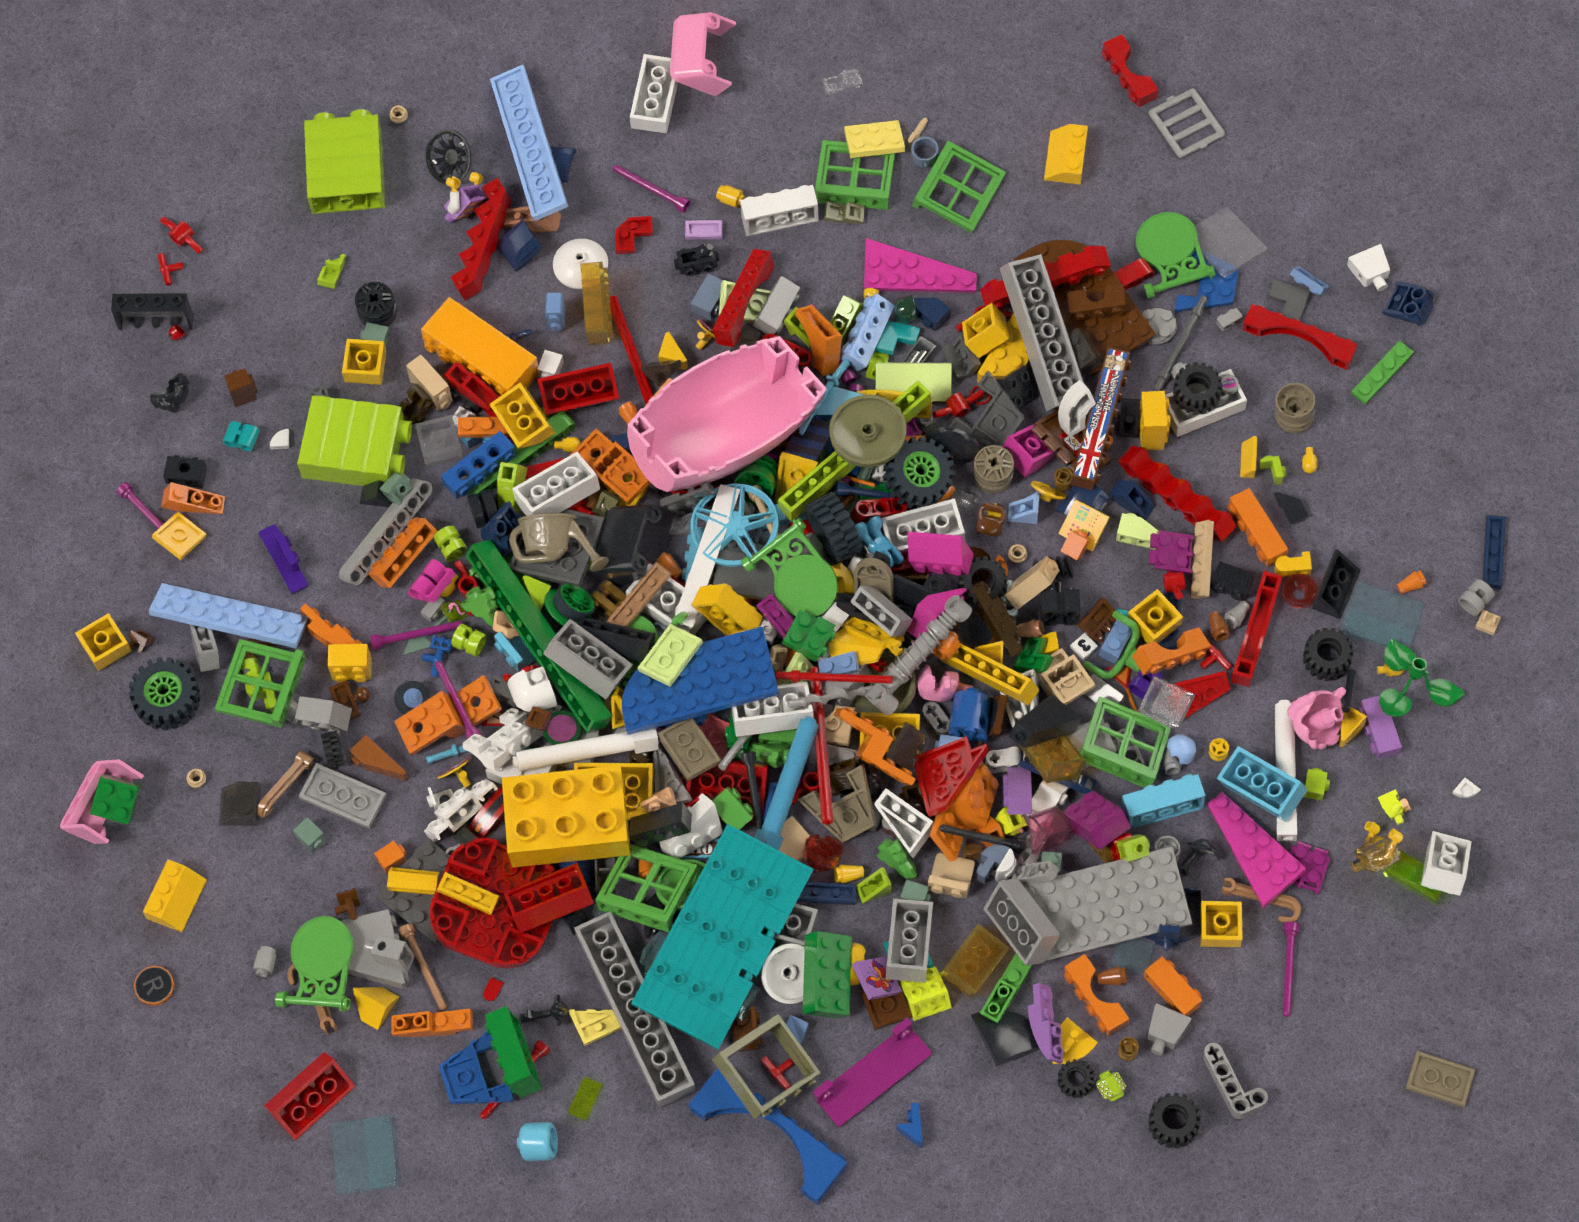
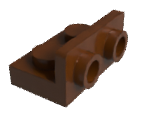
M754 1006L750 1007L751 1010L739 1011L732 1023L734 1043L756 1029L757 1024H760L759 1012H755ZM762 1037L739 1052L759 1050V1043H763Z

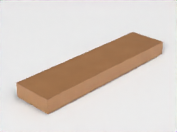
M656 562L607 622L629 627L672 574Z

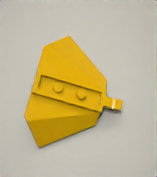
M852 616L841 625L842 629L835 634L831 642L828 641L830 657L855 651L858 664L864 665L878 662L886 648H889L894 655L899 656L903 653V649L898 647L902 645L901 641L905 640L904 636L891 637L876 623L863 621Z

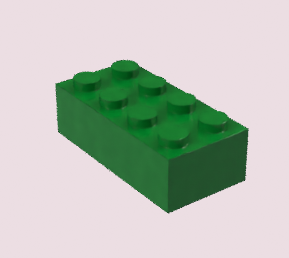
M820 931L805 935L803 1014L828 1018H842L850 1015L852 936Z
M507 1006L486 1014L487 1023L484 1025L488 1034H491L493 1038L490 1043L493 1050L498 1053L499 1057L496 1060L500 1069H503L505 1075H502L505 1085L509 1086L512 1093H516L520 1098L543 1089L518 1018Z

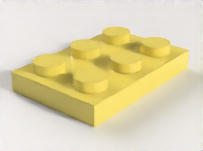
M899 120L844 126L850 158L905 152Z

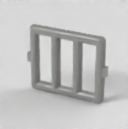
M1194 88L1176 97L1173 95L1168 97L1166 102L1150 109L1148 112L1178 158H1183L1199 149L1202 151L1207 148V145L1225 136V131ZM1190 97L1196 102L1197 105L1164 122L1158 116L1159 113ZM1199 111H1202L1206 119L1173 136L1167 129ZM1209 125H1212L1216 133L1183 150L1177 143Z

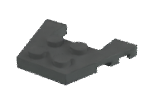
M987 371L977 385L993 396L986 409L973 427L958 416L955 417L949 427L962 430L972 435L981 443L1002 447L1008 436L1014 434L1025 417L991 372Z
M706 482L701 484L702 488L696 490L695 487L688 489L689 493L683 495L676 493L660 499V504L662 508L671 514L684 516L686 513L694 511L703 496L714 494V488ZM715 498L711 499L703 508L711 510Z

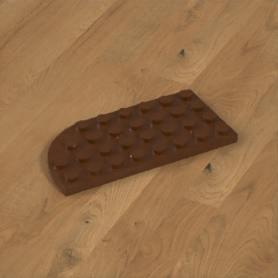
M1071 240L1047 241L1025 251L1014 258V261L1041 254L1044 262L1052 263L1058 261L1059 256L1072 252L1075 255L1084 252L1083 248L1088 246ZM1110 267L1101 276L1085 275L1079 283L1075 285L1061 283L1053 291L1070 343L1092 376L1101 372L1108 347L1131 353L1157 337L1126 290V312L1120 315L1107 314L1101 318L1087 317L1081 321L1071 319L1067 292L1086 289L1090 301L1098 302L1102 300L1105 295L1104 286L1121 284Z

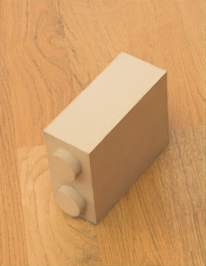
M419 355L406 365L410 382L417 383L435 403L433 408L437 412L441 409H447L452 402L449 385L426 359Z
M1048 556L1044 557L1013 581L1004 596L1018 610L1052 584L1059 572L1056 562Z

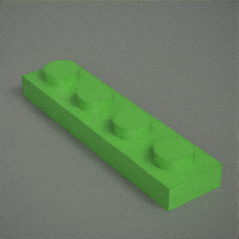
M1399 340L1351 391V394L1366 405L1409 360L1414 351Z

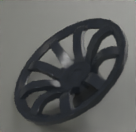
M444 129L435 133L429 140L426 148V163L431 175L438 182L446 184V180L441 178V175L447 168H449L448 178L451 179L454 169L461 175L458 177L460 181L468 174L471 166V150L466 139L457 131ZM449 134V145L443 140L442 135ZM454 136L462 141L457 146L454 145ZM436 139H438L440 145L445 150L433 146ZM431 151L441 154L443 157L431 160ZM465 161H467L466 168L463 171L460 168V165L464 164ZM444 162L445 164L436 173L432 165Z

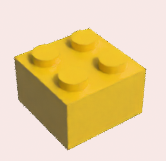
M990 303L962 322L965 345L978 358L988 354L992 349L1009 339L1006 317L993 303Z
M347 339L342 368L344 382L382 385L387 352L384 341Z
M1158 589L1132 608L1127 615L1128 618L1138 624L1140 636L1147 644L1154 641L1158 644L1180 627L1183 616Z
M109 613L75 633L98 671L132 652L128 642Z
M367 644L328 645V669L332 680L339 683L346 680H355L356 682L371 680L372 657Z
M1201 901L1200 947H1241L1242 902Z

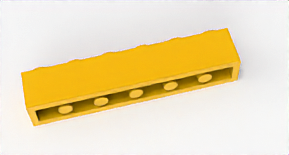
M961 643L952 658L941 659L942 662L1028 706L1039 692L1038 687L1030 678Z

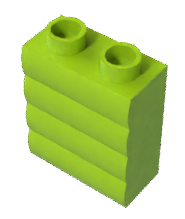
M359 109L351 112L350 117L335 118L333 114L324 112L316 114L313 120H304L307 197L312 214L385 208L382 130L378 114L372 115L368 110Z
M312 396L297 463L301 477L304 479L364 486L378 480L385 483L394 472L402 475L405 469V455H399L398 453L401 443H410L412 421L404 420L402 408L399 406Z

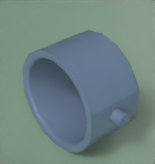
M919 137L913 142L911 147L912 161L917 166L924 168L934 165L939 156L937 142L930 137ZM920 146H930L936 153L931 158L923 159L914 152Z

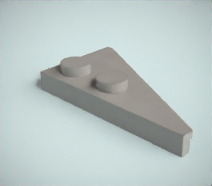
M658 744L659 750L653 751L655 793L670 787L674 791L677 804L691 802L692 798L664 749Z

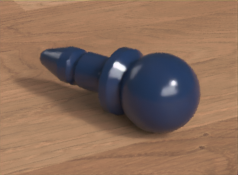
M526 329L516 334L511 332L504 335L518 344V340L528 337L533 330Z

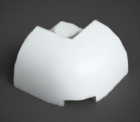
M543 666L528 672L522 670L508 680L507 685L513 701L522 710L530 712L533 706L543 710L557 706L553 689Z

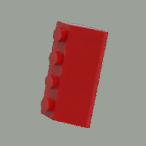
M611 363L537 379L545 415L620 399Z
M578 863L503 892L519 933L594 904Z
M323 1052L269 1100L264 1107L280 1126L296 1140L356 1086L337 1062L327 1053Z

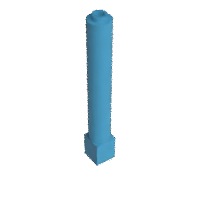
M807 716L805 719H800L762 829H757L754 838L778 851L783 841V837L780 834L819 727L816 724L817 720Z

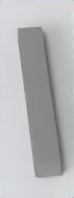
M416 478L411 480L410 485L412 489L403 498L402 504L400 506L395 503L391 504L339 571V578L343 582L359 585L371 571V566L380 560L383 552L391 546L396 536L402 532L431 495L432 485L430 482Z

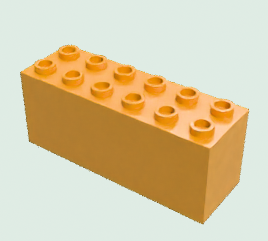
M450 297L421 328L424 347L427 351L438 354L444 363L449 362L453 365L456 361L459 362L467 371L473 372L498 396H502L519 383L527 389L538 376L536 356Z

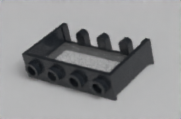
M187 293L112 294L111 312L118 330L123 329V317H134L133 325L135 328L141 327L142 317H152V326L154 328L160 326V317H171V327L174 324H179V317H186L189 330H193L194 313L192 312Z

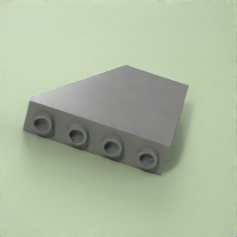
M389 909L358 916L355 920H342L341 922L349 928L354 941V952L348 974L396 988L407 989L406 982H409L408 973L379 964L371 953L364 951L367 940L375 942L379 935L400 940L399 933L395 934L393 928L397 926L395 916L390 915Z

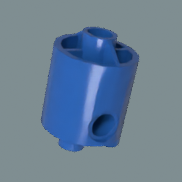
M973 687L956 692L953 696L948 735L962 738L967 736L970 744L971 741L986 742L992 698L982 690Z

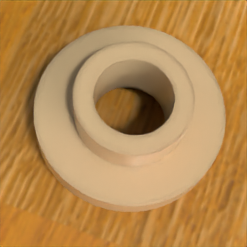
M394 106L390 111V119L394 123H403L408 118V112L402 106Z
M1013 545L1008 551V557L1014 563H1022L1027 558V550L1022 545ZM1020 552L1021 556L1016 557L1014 553Z
M193 769L187 774L186 780L189 786L199 788L205 784L206 775L201 769ZM195 776L200 777L199 781H193V778Z

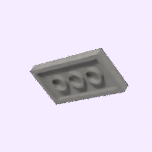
M316 763L298 797L300 800L370 829L387 795L383 791Z

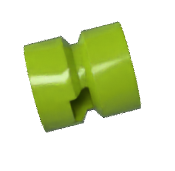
M455 526L444 527L433 537L448 562L455 561L464 556L468 551Z
M460 624L452 637L451 646L459 650L465 649L466 653L477 657L486 643L487 635L478 630L473 632L471 627Z

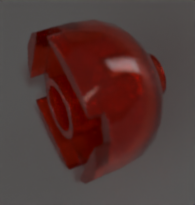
M820 834L811 835L806 838L803 848L805 863L817 872L832 870L841 860L843 853L842 844L827 835L826 839L819 838Z

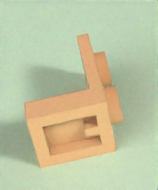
M667 787L653 794V797L640 804L642 808L652 812L677 803L673 789Z

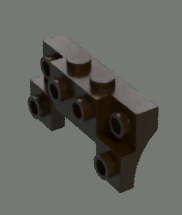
M983 581L971 585L970 593H974L980 603V606L976 607L994 639L996 641H1003L1009 651V657H1013L1021 652V638L1016 633L1018 631L1017 621L1007 612V605L1004 600L999 597H992L991 588Z

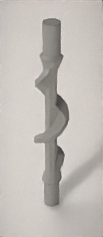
M874 685L861 686L850 691H845L841 687H834L826 695L817 696L809 694L806 697L788 700L787 705L788 708L805 707L814 702H821L822 705H827L829 700L846 698L851 701L857 695L864 696Z

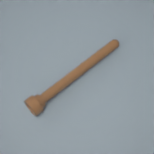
M412 923L403 925L398 929L401 938L408 941L439 1009L444 1011L447 1005L415 940L416 930Z

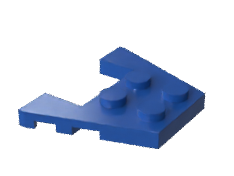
M1195 249L1191 257L1196 259L1197 265H1200V261ZM1202 252L1205 264L1213 265L1216 276L1211 280L1209 276L1200 279L1197 297L1177 294L1175 312L1192 310L1202 295L1208 298L1204 308L1233 305L1239 269Z
M487 1031L477 1040L474 1039L470 1042V1045L461 1052L458 1051L439 1065L451 1104L514 1101L510 1087H507L505 1083L490 1089L487 1088L477 1054L493 1049L490 1043L493 1038Z

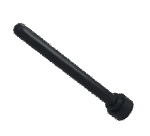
M756 751L740 754L741 762H744L747 768L756 828L762 829L764 822L754 768L755 760L757 759Z
M945 824L939 827L941 832L1004 845L1018 854H1021L1025 848V840L1019 837L1006 839Z

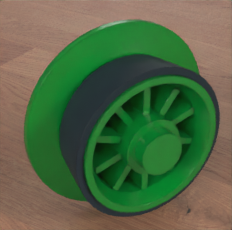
M567 582L562 583L558 589L548 591L544 598L545 606L550 615L555 619L554 625L556 627L564 626L569 619L575 623H578L582 617L592 619L591 614L595 610V602L591 595L582 587H575Z

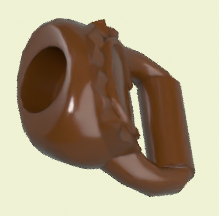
M991 503L982 504L978 510L976 531L981 534L998 537L1001 534L1002 525L1006 518L1005 509L1003 506ZM983 510L1001 513V516L997 518L984 515Z

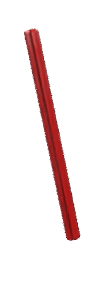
M616 295L608 297V304L645 404H647L654 395Z
M815 666L810 668L809 672L820 673V670ZM810 680L811 694L822 696V681ZM821 702L812 703L813 719L817 720L816 724L819 725L815 736L821 820L823 824L829 825L833 823L825 712L824 705Z

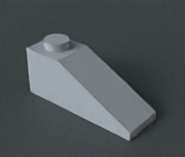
M189 624L200 671L220 669L218 649L212 630Z

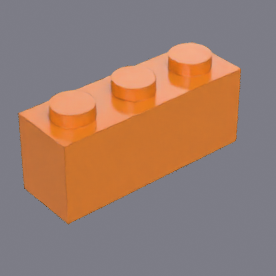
M1162 956L1144 970L1143 977L1174 1011L1189 1016L1202 1005V995L1200 992L1188 985L1187 978L1183 974L1179 975L1174 964L1169 959L1166 960Z

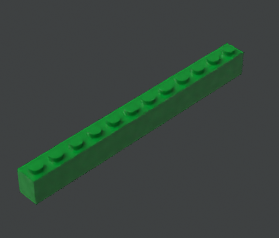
M491 540L472 544L466 554V558L485 586L493 589L496 594V602L540 666L544 667L547 676L586 733L605 728L612 715L599 695L543 654L556 634L507 562L503 559L498 549Z

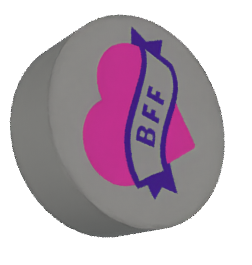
M1230 374L1224 375L1221 378L1222 392L1224 394L1235 393L1239 385L1238 379Z

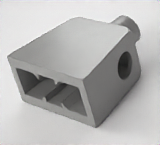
M380 935L376 938L375 942L367 940L364 951L371 953L377 963L404 973H408L415 957L406 942Z
M1155 1004L1147 1038L1154 1042L1151 1052L1162 1056L1165 1047L1174 1050L1190 1026L1191 1018Z

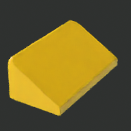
M1253 436L1242 443L1240 477H1255L1257 436Z

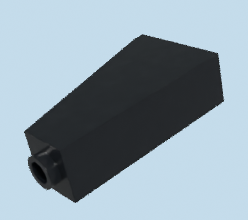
M1050 695L1015 723L1009 738L1023 748L1031 747L1075 732L1082 716Z

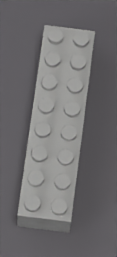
M1040 254L1007 263L999 269L1047 412L1058 409L1069 388L1079 380L1082 382L1083 380L1042 255Z

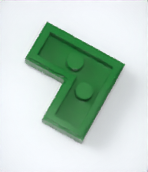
M1029 637L1012 668L1016 672H1027L1034 669L1037 674L1047 671L1053 661L1051 655L1041 654L1047 641L1044 638Z

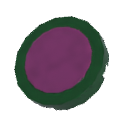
M564 710L552 713L543 732V737L549 745L578 741L582 733L581 724L573 713Z

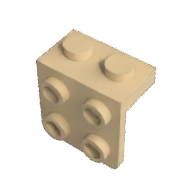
M938 853L935 858L932 874L928 880L929 890L938 894L943 893L956 898L967 899L975 866L974 861L957 857V860L950 862L944 854Z

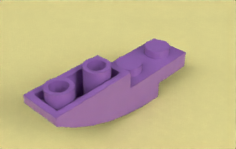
M1041 983L1034 984V1004L1028 1006L1029 1020L1034 1038L1048 1060L1059 1064L1063 1063L1062 1030L1059 1023L1053 1022V994L1051 987Z

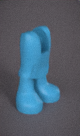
M874 516L867 524L860 522L855 525L859 533L858 536L861 538V543L868 548V551L873 554L875 551L887 555L891 562L890 567L893 566V563L897 565L904 561L901 552L888 540V537H884L881 533L883 521L879 516Z

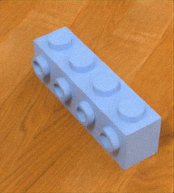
M879 294L868 296L864 300V307L856 317L854 328L849 332V340L841 350L843 353L840 360L847 359L850 362L849 366L856 371L867 367L895 306Z

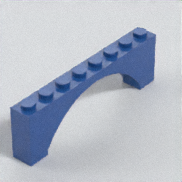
M718 1068L688 1104L689 1110L703 1121H706L709 1117L727 1113L750 1114ZM753 1093L761 1106L766 1104L765 1098L762 1095ZM777 1106L771 1108L773 1111L764 1119L781 1128L794 1143L804 1170V1185L801 1188V1194L818 1205L846 1170V1158L838 1152L836 1154L829 1150L828 1144L822 1140L817 1141L814 1139V1135L808 1129L804 1128L802 1130L797 1126L798 1123L789 1116L786 1118L781 1114L782 1111Z

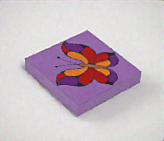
M886 956L858 961L852 965L868 1000L898 995L902 992L897 980L886 979Z

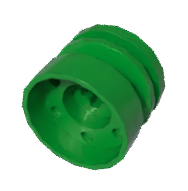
M763 455L750 465L739 470L735 484L760 485L762 491L771 498L777 484L779 466L774 459L768 455ZM744 491V500L747 503L756 505L755 502L749 499L747 492Z

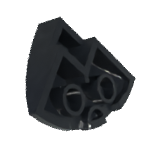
M1006 1011L1000 1021L996 1023L981 1015L980 1012L971 1015L996 1067L1040 1050L1034 1038L1030 1020L1024 1016Z

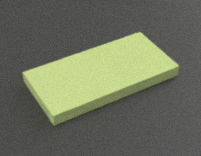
M876 362V390L905 392L918 380L931 392L932 401H946L951 396L952 363Z

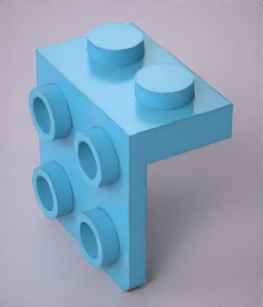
M501 632L494 635L496 642L494 646L500 653L503 652L508 664L511 667H515L518 672L536 661V658L521 636L507 639Z

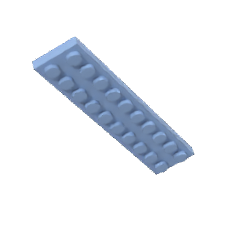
M520 65L491 78L492 88L534 221H537L569 207L524 65Z

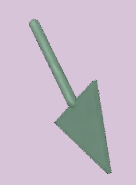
M452 613L445 615L434 626L441 625ZM428 635L409 639L403 655L429 648L431 643L426 639Z

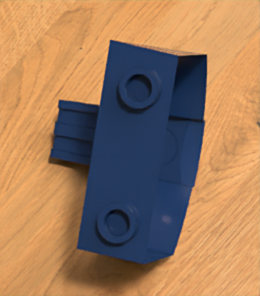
M1184 888L1185 896L1200 897L1201 906V890ZM1159 924L1157 934L1145 936V938L1154 941L1156 945L1163 946L1164 950L1168 951L1170 947L1192 940L1200 934L1179 936L1180 925Z

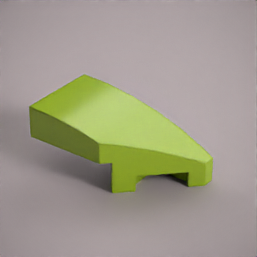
M341 254L340 258L331 261L328 259L325 261V266H323L317 279V285L336 288L345 263L346 254Z

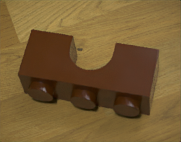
M1123 284L1104 286L1105 295L1098 302H1092L1088 299L1086 289L1067 292L1071 319L1081 321L1087 317L1101 318L1107 314L1120 315L1126 312L1127 303Z

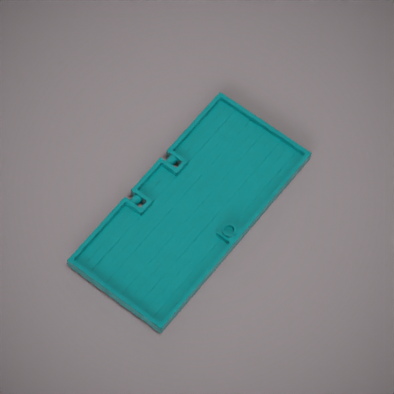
M727 824L631 1005L718 1050L753 985L750 982L752 977L757 978L775 944V940H773L775 934L779 936L812 874L813 868ZM763 928L768 930L766 936L761 934ZM741 970L746 972L744 977L739 976Z

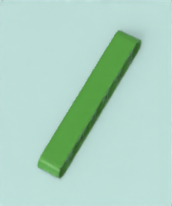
M565 411L555 414L548 422L556 433L542 443L519 449L514 444L516 455L508 463L521 466L529 464L539 456V453L542 454L552 447L554 441H560L569 434V431H574L576 424ZM499 470L494 474L488 475L480 485H475L471 488L467 495L477 493L478 497H481V491L488 489L492 491L494 486L497 487Z

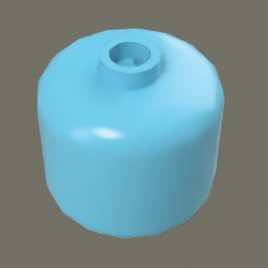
M525 1123L521 1127L519 1137L517 1138V1147L525 1161H547L555 1158L558 1150V1137L553 1123Z

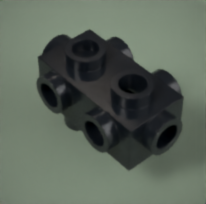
M702 244L695 248H683L680 251H676L677 259H674L675 269L680 270V274L692 276L696 273L695 271H713L720 260L718 250L714 251L713 244Z

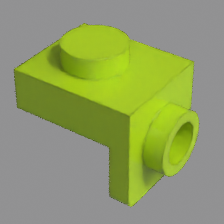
M1269 455L1260 459L1259 469L1271 468L1274 484H1282L1283 478L1286 477L1285 466H1281L1279 456Z

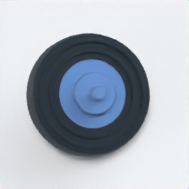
M418 681L404 682L397 688L394 696L395 705L403 714L408 713L430 699L427 688Z

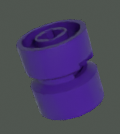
M1139 670L1138 676L1132 679L1128 688L1142 700H1149L1155 692L1154 688H1158L1164 680V676L1160 671L1156 674L1143 675Z

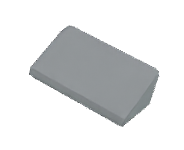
M1092 674L1090 678L1095 683V688L1085 693L1084 696L1094 703L1097 702L1099 696L1118 704L1124 701L1122 693L1095 674Z

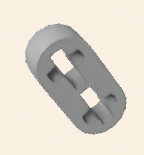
M926 703L923 706V716L937 735H948L950 725L948 717L937 703ZM928 708L935 709L936 717L932 713L927 714ZM938 720H939L943 725H944V724H947L945 730H944L943 728L938 729V728H939Z

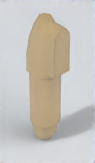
M923 118L914 132H912L908 139V146H912L913 142L920 137L928 122L927 118Z

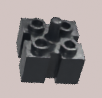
M1056 582L1055 589L1047 588L1041 591L1039 606L1040 620L1043 622V625H1077L1080 621L1081 611L1080 589L1069 587L1063 590V583Z

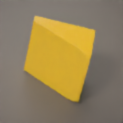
M1056 631L1039 637L1047 641L1041 654L1051 655L1059 650Z

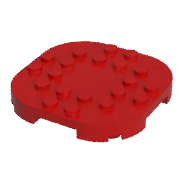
M477 838L455 849L447 861L443 875L447 872L500 896L492 914L489 915L437 892L436 889L429 913L432 931L445 947L454 952L498 968L508 969L522 966L539 953L552 921L519 933L503 892L553 873L555 869L551 864L512 868L506 845L498 843L499 840L492 838Z

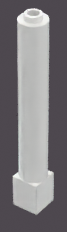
M1280 700L1279 703L1275 704L1276 768L1296 779L1295 730L1292 720L1287 714V709L1291 703L1289 700ZM1296 808L1287 822L1276 817L1277 841H1297Z
M656 728L630 735L627 732L518 751L516 756L512 757L514 768L524 771L635 750V754L659 750Z

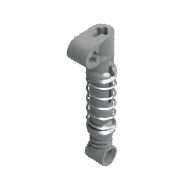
M952 596L945 604L946 612L942 611L943 615H939L938 620L935 619L928 622L926 625L928 632L918 633L919 637L915 641H911L912 645L908 649L904 648L905 652L901 657L897 656L898 660L888 666V671L883 676H893V684L875 683L864 695L884 715H890L897 709L899 702L892 694L901 684L906 683L909 677H912L911 673L915 669L919 670L918 666L922 661L926 662L925 658L929 654H933L936 646H941L938 640H947L950 632L949 629H953L952 626L957 625L955 622H963L970 616L972 608L960 596Z

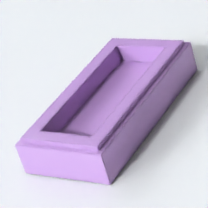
M722 220L685 221V240L722 239Z

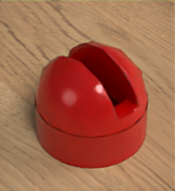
M174 324L170 328L168 335L172 336V340L178 341L185 336V332L179 325Z

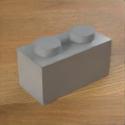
M1237 308L1230 309L1226 314L1218 316L1216 324L1224 332L1242 322L1243 316Z
M439 597L434 603L428 602L422 609L421 616L430 622L436 620L439 611L445 608V600Z

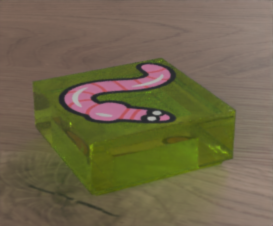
M458 600L444 603L441 606V610L450 623L465 619L467 616Z

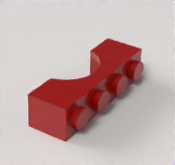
M1123 34L1104 42L1101 51L1102 57L1111 64L1112 73L1114 75L1117 74L1120 78V85L1129 92L1128 95L1131 102L1136 103L1139 108L1157 99L1158 88L1151 77L1136 75L1127 68L1126 61L1130 57L1131 47Z

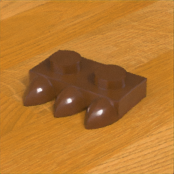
M1101 597L1078 622L1077 626L1090 639L1103 642V635L1100 629L1104 632L1111 631V624L1108 620L1116 622L1117 619L1112 616L1116 610L1104 597Z

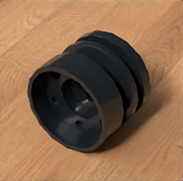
M369 282L358 289L355 294V305L360 322L364 326H366V323L389 327L397 316V308L392 290L381 282Z

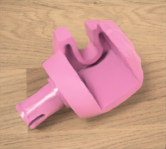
M927 664L917 677V689L920 696L930 701L942 702L950 700L956 692L973 686L958 682L959 674L954 671H946L939 683H936L935 676H932L930 666Z

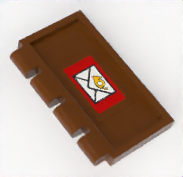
M1058 409L1037 421L1032 432L1040 440L1045 439L1043 443L1053 453L1058 452L1056 456L1066 466L1071 464L1069 469L1073 473L1084 433L1080 431L1069 437L1060 427ZM1104 451L1102 455L1105 457L1103 467L1112 461V458Z

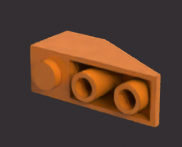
M171 482L164 489L161 507L179 512L223 514L225 496Z

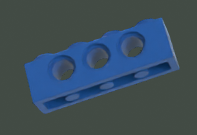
M499 431L442 474V484L456 499L464 497L475 485H480L488 475L496 473L500 468L501 462H510L516 455L515 446ZM493 453H498V454H499V455L496 456V457H491V455H492ZM477 465H484L482 468H476ZM463 476H469V478L465 480L461 479V477Z

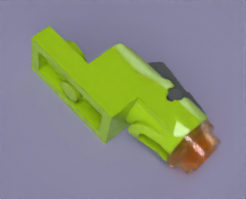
M246 652L239 674L258 679L262 670L259 658L256 654ZM266 672L263 680L272 682L270 673ZM240 682V689L246 691L248 696L252 698L256 686ZM260 687L256 700L264 699L266 710L270 709L271 713H273L277 702L275 691Z

